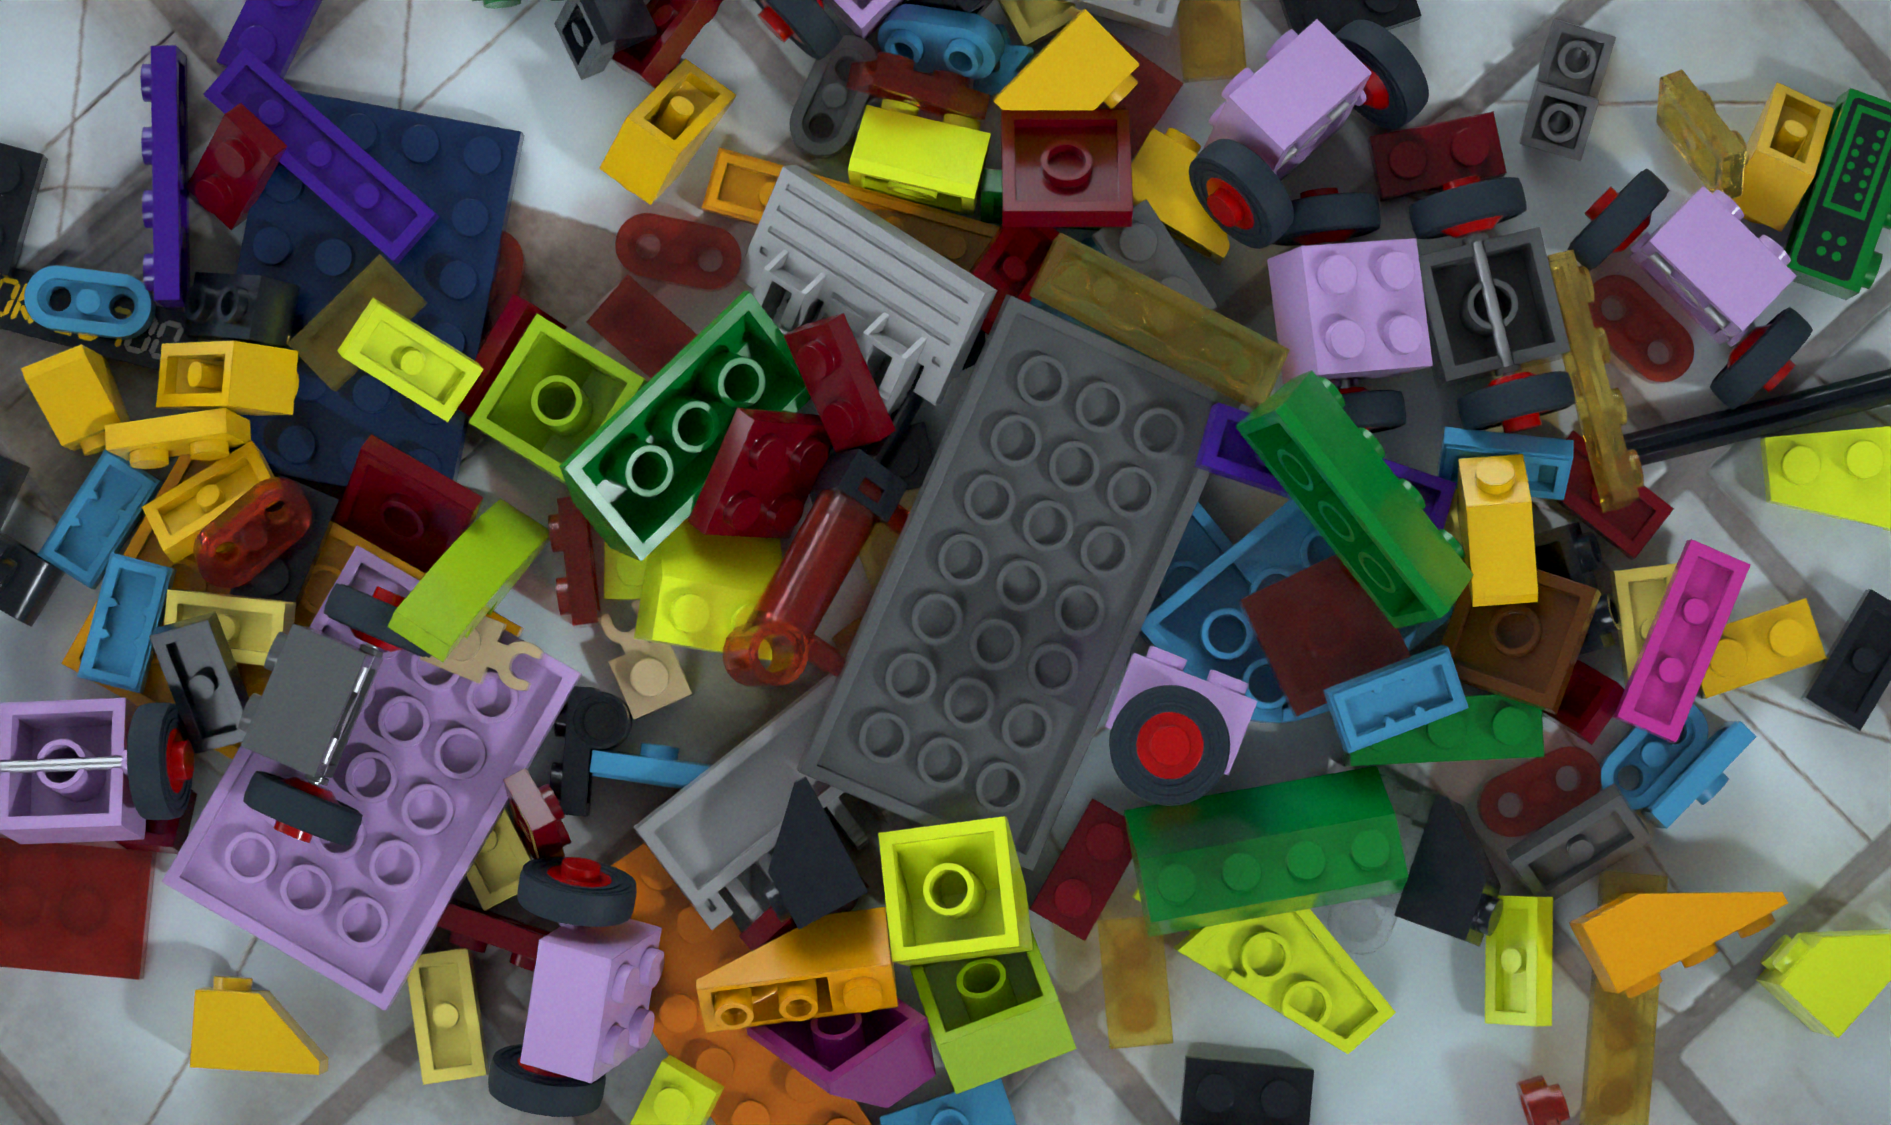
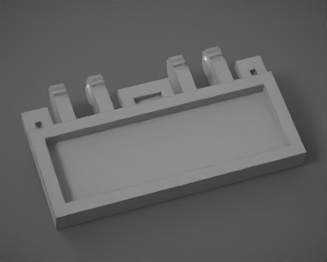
M796 164L782 167L736 276L737 279L754 289L752 295L771 319H774V315L777 313V308L780 306L786 290L792 293L779 323V330L783 335L799 326L812 323L821 301L824 304L816 321L844 313L873 379L881 366L885 354L892 357L879 387L880 396L889 415L904 403L907 392L911 389L921 365L924 366V369L913 392L934 405L942 403L952 379L959 377L997 292L996 289Z
M834 669L633 827L711 930L733 914V911L718 893L722 888L725 889L751 924L765 912L759 901L749 894L737 876L755 863L769 881V885L773 883L768 873L772 858L769 851L776 845L794 782L806 776L799 773L796 768L840 670ZM806 776L824 810L852 846L859 851L869 843L863 826L855 817H852L838 798L844 791ZM872 803L869 805L874 814L889 826L900 818L898 814Z

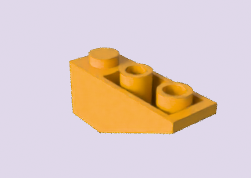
M1783 892L1624 893L1572 920L1569 924L1603 990L1617 994L1625 991L1627 997L1632 998L1659 985L1663 981L1659 972L1681 961L1684 968H1688L1714 956L1719 952L1715 942L1735 931L1738 932L1740 938H1745L1769 927L1776 921L1771 912L1785 906L1788 902Z
M879 907L827 914L801 929L796 928L697 979L696 989L705 1032L738 1030L746 1027L804 1021L851 1013H866L873 1010L898 1007L895 969L891 957L886 908Z

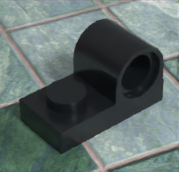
M0 533V610L32 627L65 572L37 555L38 553L14 538Z

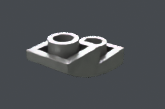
M1553 18L1529 101L1519 144L1581 161L1598 107V95L1616 40L1615 36Z

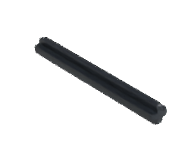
M1891 369L1741 405L1734 410L1729 408L1616 436L1610 440L1612 460L1621 468L1627 470L1890 405Z

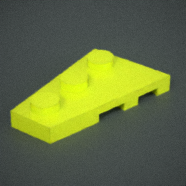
M1891 426L1774 436L1760 439L1767 503L1835 519H1846L1891 531Z
M1311 909L1194 929L1173 947L1178 952L1346 1054L1352 1052L1396 1013Z

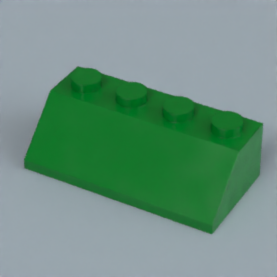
M743 291L559 467L572 502L608 546L642 562L691 515L737 408L797 413L811 399V396L783 333L751 292Z
M1313 370L1290 379L1235 427L1395 629L1440 619L1451 609L1474 575L1463 562L1466 555L1462 546L1449 532L1444 529L1438 530L1423 511L1426 505L1419 491L1403 478L1398 479L1384 462L1385 451L1382 445L1371 432L1363 427L1358 428L1343 410L1345 406L1344 398L1332 382L1323 376L1317 377Z
M1377 766L1202 796L1195 801L1182 805L1164 806L1155 804L1124 810L1148 937L1401 893L1409 877L1396 814Z

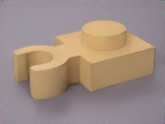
M640 600L631 602L637 616ZM609 613L601 615V626L605 635L610 640L621 644L625 652L624 655L608 662L634 720L694 695L672 645L634 639L636 626L631 631L621 632L615 627L614 620Z
M485 616L468 638H462L444 662L433 656L430 658L421 656L420 660L479 684H483L489 668L497 670L499 678L506 686L519 691H529L531 683L514 675L512 662L521 654H528L533 658L542 660L544 652L537 645L526 641H517L509 645L501 643L500 641L507 624Z

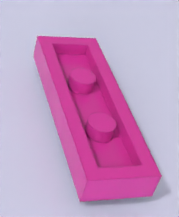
M1693 539L1686 541L1613 718L1671 743L1677 742L1751 564Z

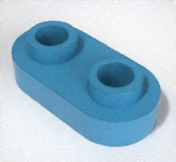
M903 4L895 7L889 13L878 31V43L884 55L897 66L913 71L965 79H981L993 71L1004 52V39L998 28L988 19L974 13Z
M57 265L48 266L39 270L31 277L24 294L26 309L35 322L53 331L121 340L132 339L140 336L150 327L156 311L154 296L152 292L145 290L143 282L127 274ZM58 289H68L71 294L69 307L63 311H54L50 305L51 295ZM121 297H130L134 302V311L126 319H117L113 313V305Z
M1694 704L1692 705L1683 726L1682 737L1675 744L1668 743L1662 738L1633 726L1602 759L1597 771V784L1600 792L1615 783L1634 810L1649 806L1704 749L1708 739V724L1702 711ZM1627 765L1634 767L1639 773V782L1632 790L1624 789L1618 781L1619 771Z

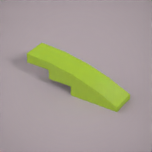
M500 498L431 567L394 611L387 627L441 662H444L462 638H468L486 614L491 615L550 541L554 532Z

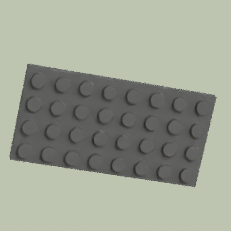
M1006 294L796 769L799 773L924 826L1005 816L1009 822L1020 866L1033 871L1211 473L1194 467L1211 406L1222 403L1239 409L1243 400Z

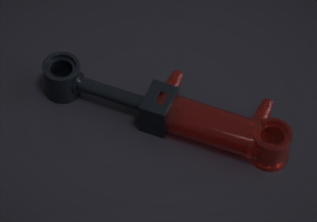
M981 329L962 370L975 365L986 341L985 332ZM923 365L920 366L911 389L907 392L904 403L889 415L896 431L880 441L870 443L866 452L860 449L832 453L811 489L818 496L746 623L734 628L726 638L723 647V663L727 673L737 683L746 687L787 685L797 680L804 672L807 661L823 672H829L835 677L839 676L844 666L845 658L840 655L837 649L814 633L876 524L883 523L900 535L910 513L909 510L899 504L909 484L886 467L925 400L913 392L924 369ZM764 639L770 644L772 649V660L767 669L761 665L758 658V649Z

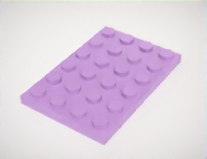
M357 545L335 584H344L371 596L376 586H379L406 598L419 583V580ZM330 591L309 628L318 630L360 648L361 644L366 645L367 642L354 637L348 626L324 614L325 604L331 593ZM505 630L500 642L509 645L513 642L524 640ZM378 648L379 651L384 653L382 656L383 661L333 778L325 777L329 779L327 786L320 784V786L332 791L336 800L355 808L363 814L361 825L351 845L336 844L314 835L310 843L295 839L273 828L276 822L275 819L243 802L244 794L251 777L256 771L268 772L285 779L294 776L305 780L308 779L304 777L305 773L240 746L162 882L382 1010H389L435 931L437 923L446 907L454 898L509 802L503 779L524 768H529L566 704L572 689L577 685L582 676L580 672L545 652L542 660L533 658L528 654L518 655L513 660L512 671L514 675L531 683L529 691H519L506 686L499 678L497 670L489 668L483 684H479L420 660L421 656L404 649L389 652Z

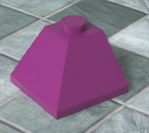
M898 997V1007L746 1027L748 1036L830 1095L889 1108L936 1075L928 1019Z

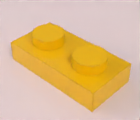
M227 408L104 425L106 451L130 461V467L136 469L162 468L169 465V457L188 454L194 460L223 459L229 456L230 448L242 447L251 441L250 420Z
M250 441L230 453L228 457L218 460L142 506V509L163 552L175 564L280 501L285 496L262 452L253 441Z
M1807 598L1727 623L1700 685L1699 692L1701 698L1706 699L1827 659Z

